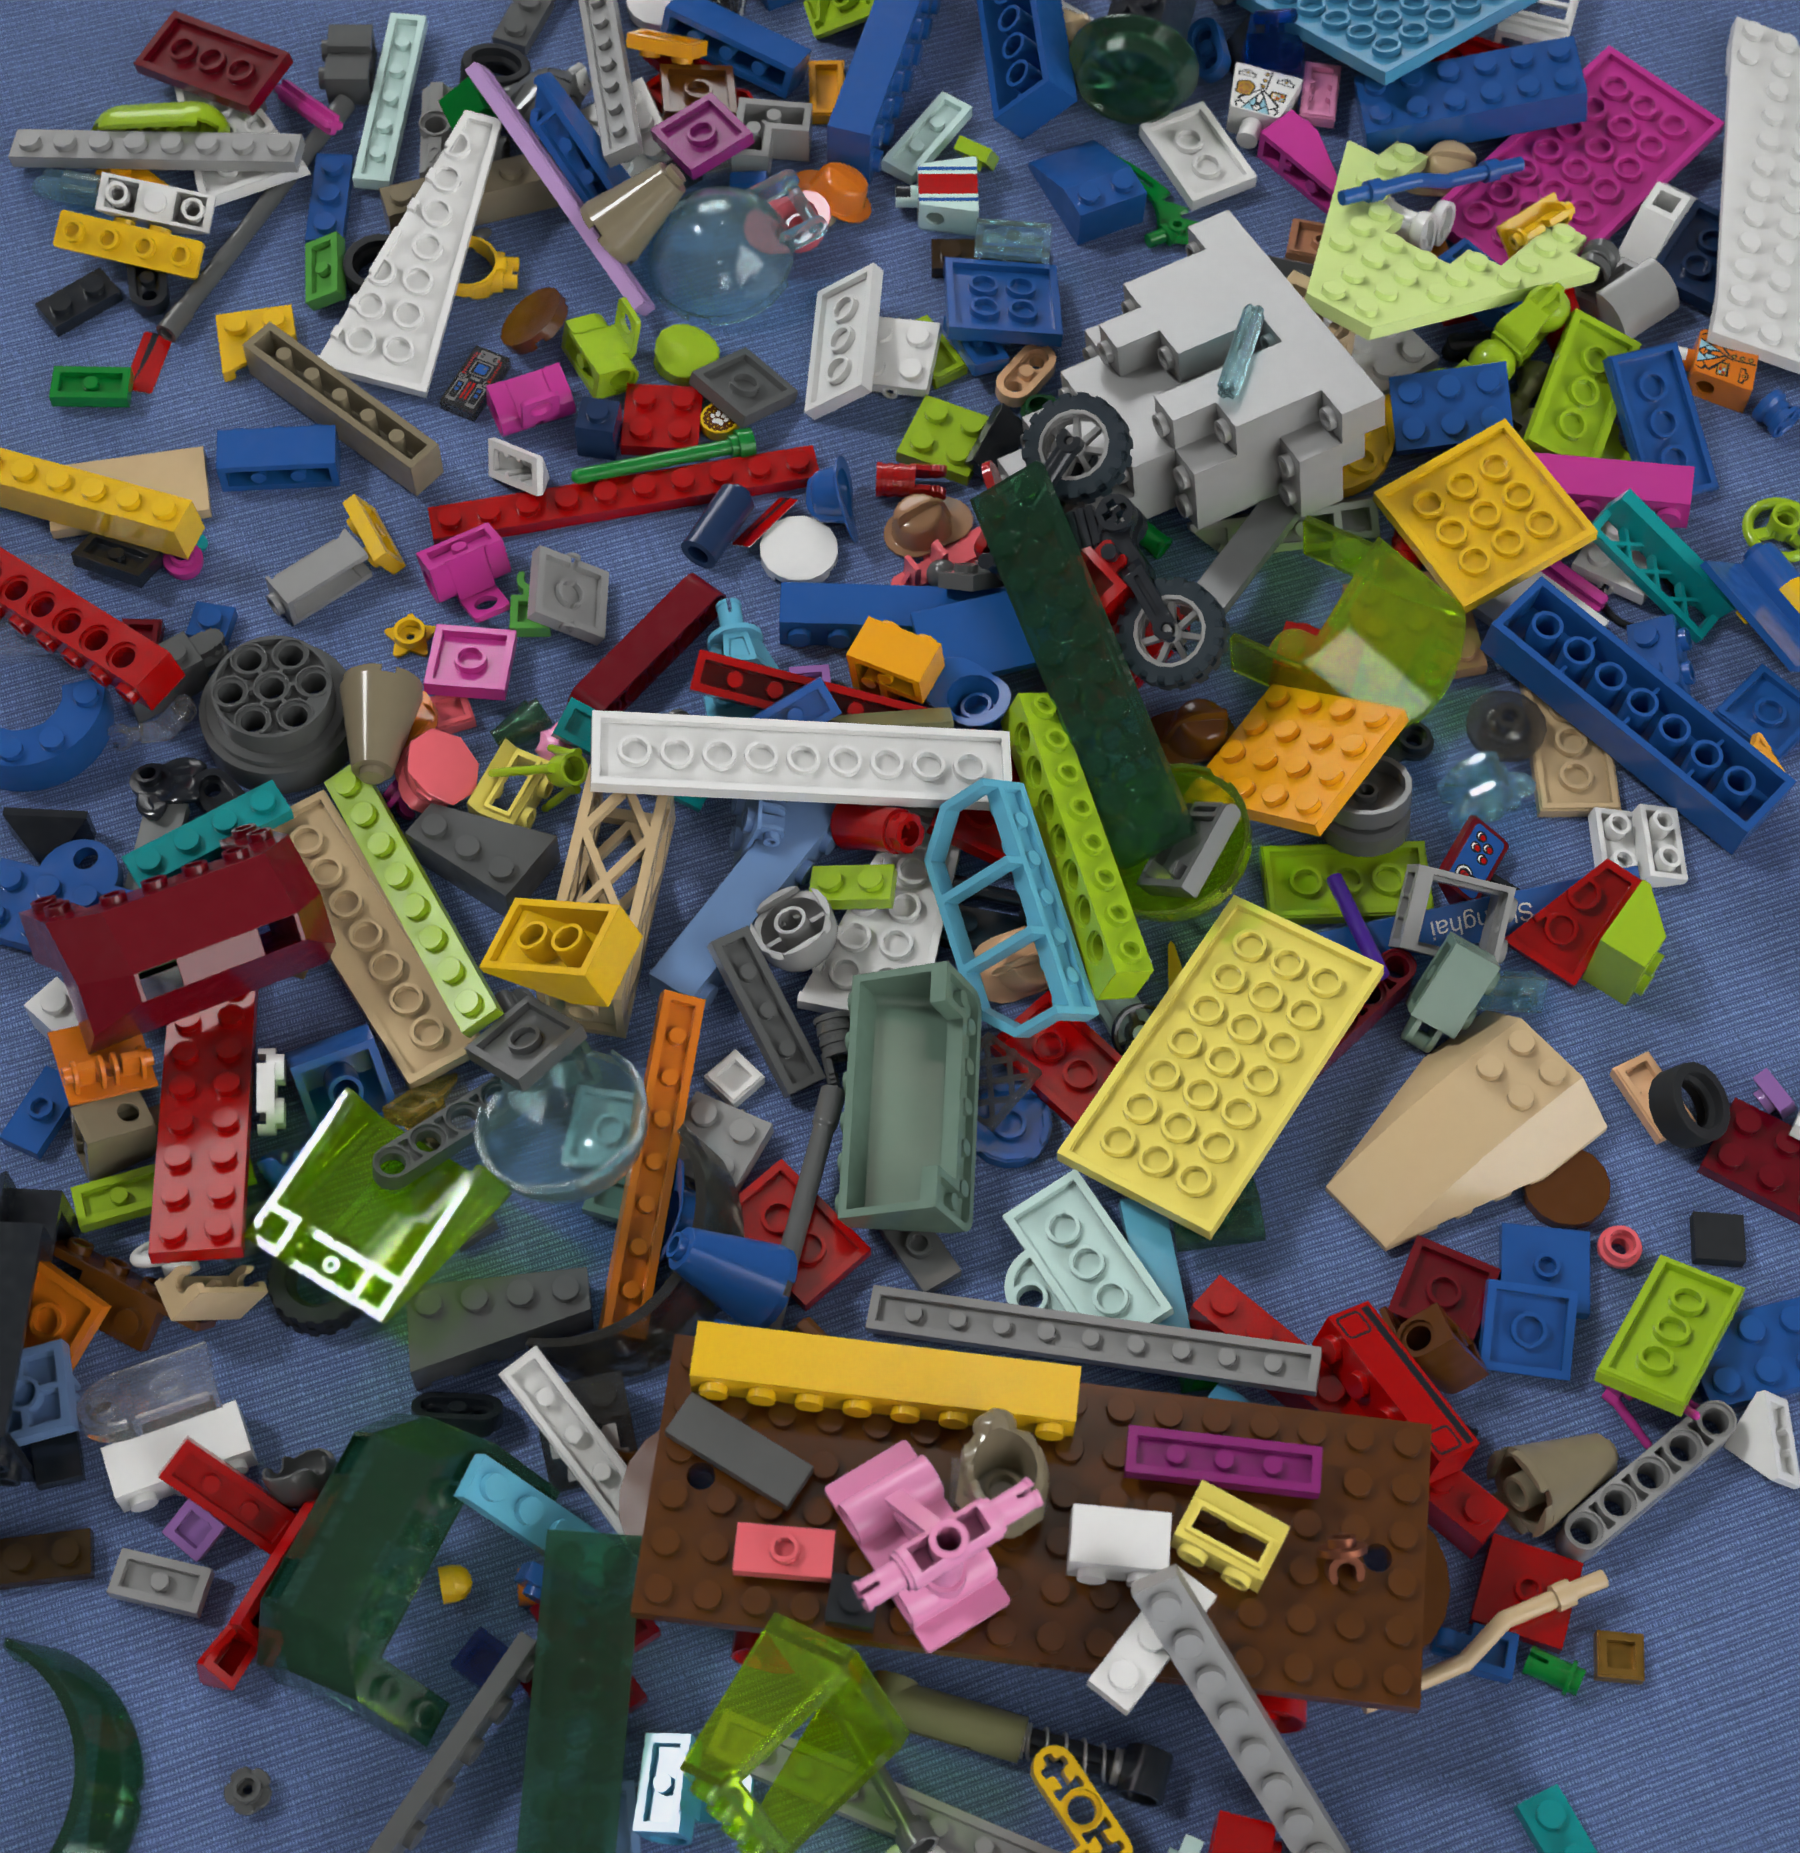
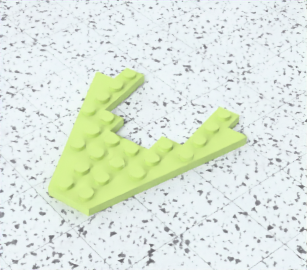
M1349 140L1344 151L1304 300L1314 312L1369 341L1523 301L1529 291L1539 285H1551L1558 282L1565 290L1593 283L1597 279L1600 267L1577 256L1583 250L1587 236L1575 231L1572 226L1564 223H1557L1552 227H1547L1546 231L1532 239L1502 265L1489 260L1486 255L1470 249L1465 251L1451 264L1437 258L1432 252L1421 250L1404 241L1401 236L1394 234L1401 229L1404 216L1392 210L1387 204L1382 203L1384 200L1370 204L1362 201L1341 206L1337 198L1339 191L1361 186L1367 180L1375 178L1387 180L1412 173H1420L1425 169L1428 156L1416 151L1413 146L1398 141L1378 155Z

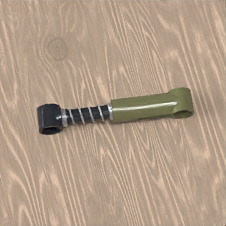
M885 1670L873 1672L860 1717L867 1725L883 1731L899 1734L909 1732L1013 1763H1018L1019 1758L1022 1759L1023 1755L1026 1756V1760L1029 1762L1042 1748L1049 1745H1059L1066 1748L1074 1756L1087 1777L1089 1774L1101 1777L1103 1783L1109 1782L1110 1785L1116 1786V1794L1120 1797L1145 1806L1158 1807L1163 1805L1173 1763L1172 1754L1152 1745L1129 1743L1126 1750L1119 1749V1747L1113 1750L1106 1749L1105 1743L1100 1744V1746L1087 1743L1085 1737L1078 1741L1069 1738L1067 1732L1057 1735L1050 1733L1048 1727H1045L1043 1730L1033 1728V1723H1029L1030 1716L924 1687L907 1676ZM1049 1757L1043 1758L1046 1767H1049L1051 1764L1065 1767L1061 1759L1052 1762Z

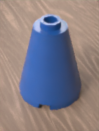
M687 1227L681 1232H676L671 1237L666 1249V1255L669 1257V1267L741 1326L766 1329L776 1321L789 1300V1297L783 1295L787 1281L795 1283L797 1277L798 1260L793 1250L781 1244Z

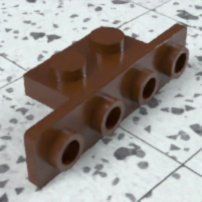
M71 1236L69 1239L56 1241L53 1255L82 1270L83 1272L78 1282L112 1306L98 1330L139 1352L149 1350L163 1316L169 1317L155 1285L158 1279L153 1277L143 1278L131 1271L132 1266L128 1262L112 1256L104 1257L93 1251L95 1246L85 1239ZM217 1320L176 1322L195 1332L215 1327Z

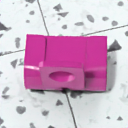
M559 362L486 386L487 405L502 437L576 413L574 398Z
M488 522L416 553L427 587L438 604L456 596L461 606L475 623L483 622L510 609L509 600L496 586L494 580L511 572L510 562L502 538ZM491 600L497 602L491 608L477 609V606L483 602Z

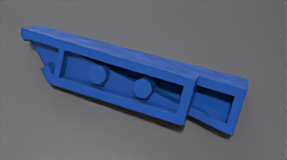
M547 72L537 75L534 78V84L537 85L535 108L531 110L529 124L582 202L585 204L586 201L631 178L621 163L614 167H609L603 157L600 136L553 74Z

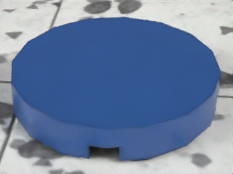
M1016 1084L995 1085L987 1089L986 1093L981 1094L978 1098L976 1155L986 1163L1004 1169L1020 1168L1036 1161L1047 1149L1052 1134L1051 1112L1046 1103L1044 1105L1038 1098V1095L1031 1089Z

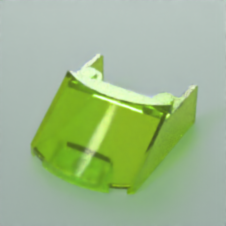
M1307 515L1303 521V553L1353 578L1317 636L1296 628L1286 629L1274 638L1270 647H1267L1240 634L1233 633L1229 639L1232 671L1267 687H1270L1272 684L1283 685L1285 687L1403 708L1409 719L1404 728L1413 722L1419 723L1441 700L1455 677L1464 649L1466 631L1465 610L1460 603L1379 536L1373 543Z

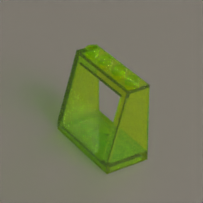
M774 1612L679 1769L692 1784L689 1791L695 1797L707 1803L705 1811L723 1823L720 1828L721 1831L738 1842L736 1849L740 1853H794L901 1749L910 1732L857 1650ZM815 1712L762 1803L759 1805L742 1781Z

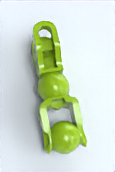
M1557 282L1551 285H1539L1529 291L1522 304L1499 320L1491 334V339L1477 344L1469 354L1468 361L1464 359L1453 368L1506 361L1509 381L1515 373L1516 366L1523 367L1531 359L1547 335L1562 328L1569 319L1571 305L1569 298L1564 292V287ZM1435 368L1428 371L1443 370L1447 368Z

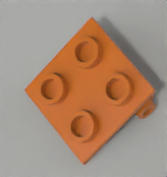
M79 1025L47 1032L69 1107L158 1086L152 1066L155 1065L154 1056L151 1048H146L142 1034L88 1054Z

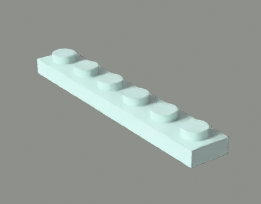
M390 13L352 177L354 188L379 190V188L393 184L428 28L427 17L424 15Z

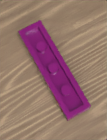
M1129 1425L1124 1477L1199 1486L1201 1480H1204L1221 1489L1318 1499L1321 1491L1323 1447Z

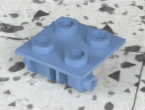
M732 799L731 814L736 815V826H733L729 837V850L734 851L733 867L746 854L755 839L763 840V844L769 847H775L780 844V840L784 838L785 833L784 816L786 809L784 806L786 801Z

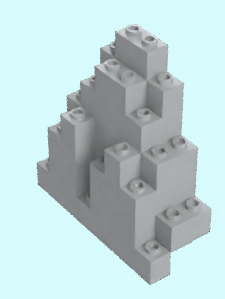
M1229 209L1188 226L1189 244L1185 246L1187 257L1124 283V301L1121 302L1123 314L1084 330L1086 347L1082 349L1085 361L1060 371L1062 388L1058 390L1059 395L1070 393L1072 396H1076L1078 392L1089 393L1092 397L1099 396L1116 409L1130 429L1129 435L1133 439V449H1130L1132 463L1130 468L1126 467L1123 473L1126 476L1120 485L1116 483L1111 488L1113 491L1111 494L1118 493L1126 496L1145 515L1146 519L1177 507L1182 517H1189L1198 530L1280 494L1287 506L1292 505L1301 518L1343 500V466L1364 458L1365 433L1385 425V395ZM1042 408V409H1040V410H1038V411H1035V412H1036L1037 414H1039L1040 411H1042L1044 408ZM1035 412L1022 417L1024 431L1025 429L1029 430L1031 425L1029 420ZM1081 422V438L1096 425L1092 422ZM1073 424L1067 425L1065 428L1073 434ZM1103 433L1088 446L1104 448L1105 438ZM1022 434V435H1020V441H1021L1022 447L1025 448V442L1022 440V438H1023V434ZM1056 438L1051 445V452L1056 447ZM1021 449L997 459L1005 492L1012 501L1014 508H1016L1031 485L1029 483L1031 477L1026 472V462L1022 459ZM1098 456V461H1097L1096 465L1098 464V462H1099L1101 456ZM1102 496L1095 498L1096 502L1091 503L1095 509H1097L1098 504L1103 499ZM1077 502V505L1066 504L1064 508H1060L1056 515L1066 514L1068 511H1075L1077 508H1084L1090 504H1084L1083 502Z

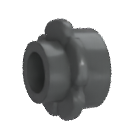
M242 1767L237 1769L230 1776V1783L224 1788L226 1803L234 1806V1811L240 1815H252L267 1806L272 1797V1789L269 1787L271 1779L267 1772L261 1768L251 1770L249 1767ZM247 1786L253 1788L252 1793L249 1795L244 1794V1789Z

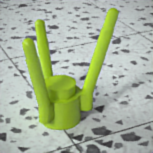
M549 744L547 750L556 755L550 759L548 764L489 770V776L509 777L546 774L547 779L554 786L564 787L562 791L542 805L541 810L548 812L569 796L581 793L580 784L586 780L588 763L582 756L580 748L569 749Z

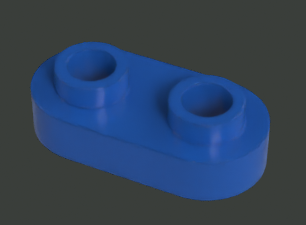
M1211 17L1199 18L1190 26L1186 44L1194 72L1204 82L1214 83L1222 79L1228 72L1231 65V57L1223 28Z

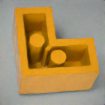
M869 616L846 653L853 689L896 700L903 696L921 704L926 700L945 667L942 644L938 643L933 637L926 634L917 635L902 629L892 621H880Z

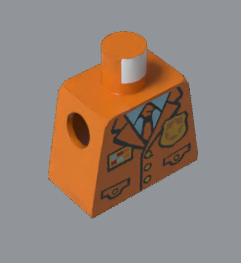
M1708 329L1699 332L1693 349L1678 346L1685 371L1688 372L1687 378L1692 395L1743 413L1753 390L1759 356L1706 342Z

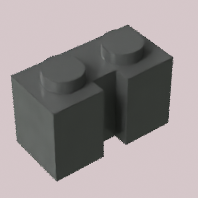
M329 24L328 38L321 41L322 61L325 62V67H319L318 70L319 88L326 90L328 105L331 104L338 94L350 98L354 105H369L374 86L377 56L373 25Z

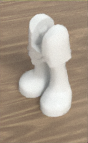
M1391 196L1382 202L1404 216L1401 229L1394 234L1401 236L1404 241L1421 250L1430 252L1434 245L1440 247L1454 224L1456 207L1453 202L1447 200H1439L1430 211H1420L1419 213L1395 202V198Z

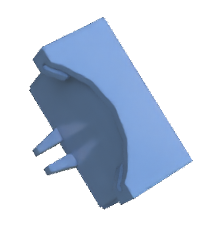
M62 1338L28 1347L22 1351L8 1432L19 1447L79 1431L76 1404L83 1402V1398L75 1391L81 1389V1384L72 1373L70 1346Z

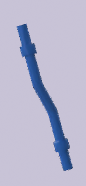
M1521 156L1502 161L1498 159L1481 161L1477 167L1448 174L1412 173L1387 180L1375 178L1364 181L1361 186L1339 191L1337 198L1341 206L1362 201L1370 204L1384 200L1387 195L1415 188L1450 189L1479 181L1490 183L1499 181L1503 175L1523 171L1525 162Z

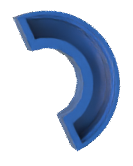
M93 678L62 685V700L56 712L44 723L25 730H8L0 727V789L16 792L48 789L67 782L86 770L105 748L113 729L114 705L108 687H102Z

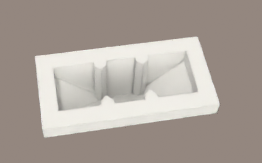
M495 437L489 438V477L535 496L543 495L550 478L543 457Z
M1766 1390L1756 1392L1739 1420L1736 1430L1723 1447L1768 1479L1791 1489L1800 1488V1472L1788 1400Z

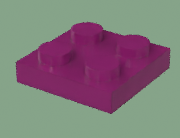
M712 92L650 129L653 140L692 180L697 179L755 143L753 133Z

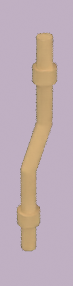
M1599 1569L1571 1582L1563 1579L1549 1585L1547 1592L1499 1611L1460 1654L1422 1669L1421 1691L1472 1670L1510 1628L1554 1609L1558 1612L1565 1611L1578 1605V1599L1608 1587L1609 1582L1605 1573ZM1361 1707L1366 1715L1379 1710Z

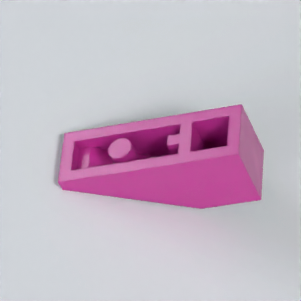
M1290 110L1261 131L1257 157L1325 214H1328L1338 176L1318 130L1308 120L1303 119L1295 111Z

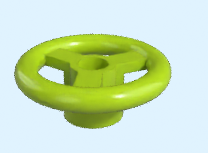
M1782 497L1765 498L1754 503L1746 511L1742 520V533L1749 547L1751 548L1753 545L1769 539L1785 541L1796 550L1789 552L1781 551L1790 563L1800 561V535L1797 534L1800 528V503ZM1773 509L1767 526L1754 529L1756 517L1763 511Z

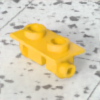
M1552 192L1498 225L1496 229L1508 258L1510 259L1532 239L1546 231L1547 227H1552L1557 223L1568 224L1575 214V207L1569 201H1558L1556 193Z

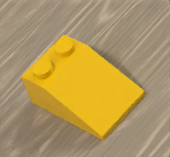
M515 898L479 968L484 973L571 1004L609 1007L643 936L620 905Z

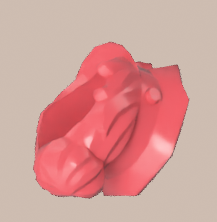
M431 728L412 740L403 749L394 775L398 781L399 792L410 809L423 813L430 803L448 807L449 804L455 805L470 796L477 786L479 763L461 737Z

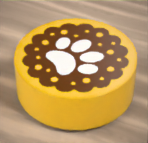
M714 404L706 406L701 413V430L707 438L713 441L727 440V435H732L734 430L739 429V426Z

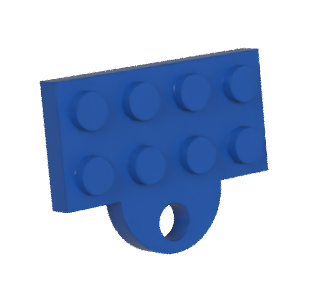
M80 839L64 843L55 848L45 857L39 867L1 858L0 945L32 953L19 913L31 909L30 903L36 899L56 895L57 899L69 900L72 903L88 908L99 904V897L116 890H125L126 893L134 891L122 888L124 881L123 870L114 853L98 841ZM91 855L98 856L97 862L91 868L79 869V864L85 857Z

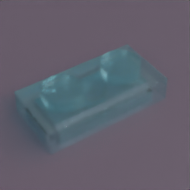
M977 218L974 257L1049 263L1052 223Z

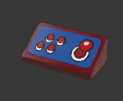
M1470 815L1439 869L1490 881L1509 849V845L1504 838L1476 815ZM1438 883L1449 904L1477 899L1482 896V893Z

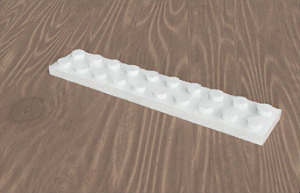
M592 710L590 792L940 808L942 803L981 778L1012 781L1010 731ZM987 795L965 808V810L990 811Z

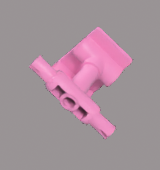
M902 1440L825 1487L827 1498L874 1570V1572L859 1581L856 1580L852 1583L857 1598L859 1600L863 1598L864 1600L862 1606L867 1612H871L876 1606L892 1598L927 1653L934 1652L1008 1606L1010 1597L997 1578L998 1571L987 1547L1004 1537L1008 1525L1044 1505L1037 1489L1031 1491L1030 1489L1034 1486L1033 1482L1028 1477H1025L1021 1482L992 1500L987 1497L983 1499L980 1497L954 1513L944 1497V1487L932 1464L924 1455L917 1456L909 1442Z

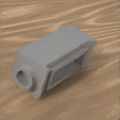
M344 528L338 539L329 541L276 574L275 578L265 577L269 594L266 595V600L277 616L284 614L291 624L295 626L373 577L371 570L363 563L369 559L368 553Z

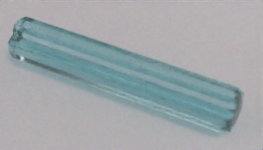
M1247 304L1242 310L1217 383V393L1221 398L1235 399L1240 393L1264 321V309L1260 305L1253 306Z

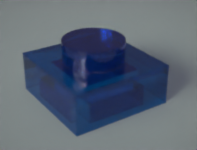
M480 1626L452 1660L450 1666L455 1672L480 1690L509 1647Z

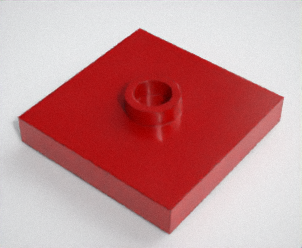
M1493 1533L1490 1538L1468 1624L1475 1622L1487 1625L1499 1611L1547 1592L1549 1585L1563 1579L1571 1582L1580 1578L1584 1563ZM1572 1608L1562 1612L1554 1609L1510 1628L1508 1632L1519 1634V1641L1559 1654L1563 1648Z

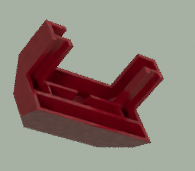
M255 823L245 824L232 829V836L219 840L221 849H225L221 853L222 859L207 863V860L188 863L181 867V874L167 878L166 875L147 878L140 882V889L126 893L125 890L106 893L99 897V904L88 908L72 903L69 900L57 899L56 895H50L32 901L30 903L31 909L19 913L35 962L62 973L88 1054L160 1028L329 961L336 946V940L320 890L288 834L273 831L271 827H257ZM268 924L270 931L260 935L258 928ZM176 959L178 966L140 980L138 973Z

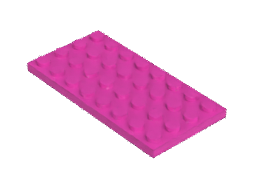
M1609 45L1582 70L1588 91L1587 121L1515 134L1508 137L1483 161L1490 159L1502 161L1521 156L1525 162L1524 170L1503 175L1499 181L1483 183L1479 181L1454 187L1441 200L1453 202L1456 207L1454 224L1446 239L1456 244L1463 238H1466L1499 265H1502L1509 258L1496 227L1550 193L1555 192L1558 201H1569L1574 205L1575 214L1572 216V220L1568 222V225L1572 226L1575 231L1587 236L1585 245L1590 240L1596 238L1609 240L1639 211L1656 183L1659 181L1668 184L1722 132L1725 122Z

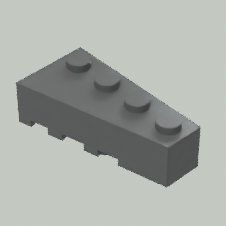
M587 1267L405 1287L410 1373L416 1391L432 1386L431 1382L451 1375L455 1378L471 1372L473 1367L496 1359L500 1362L514 1357V1353L533 1346L539 1348L594 1328L591 1288Z

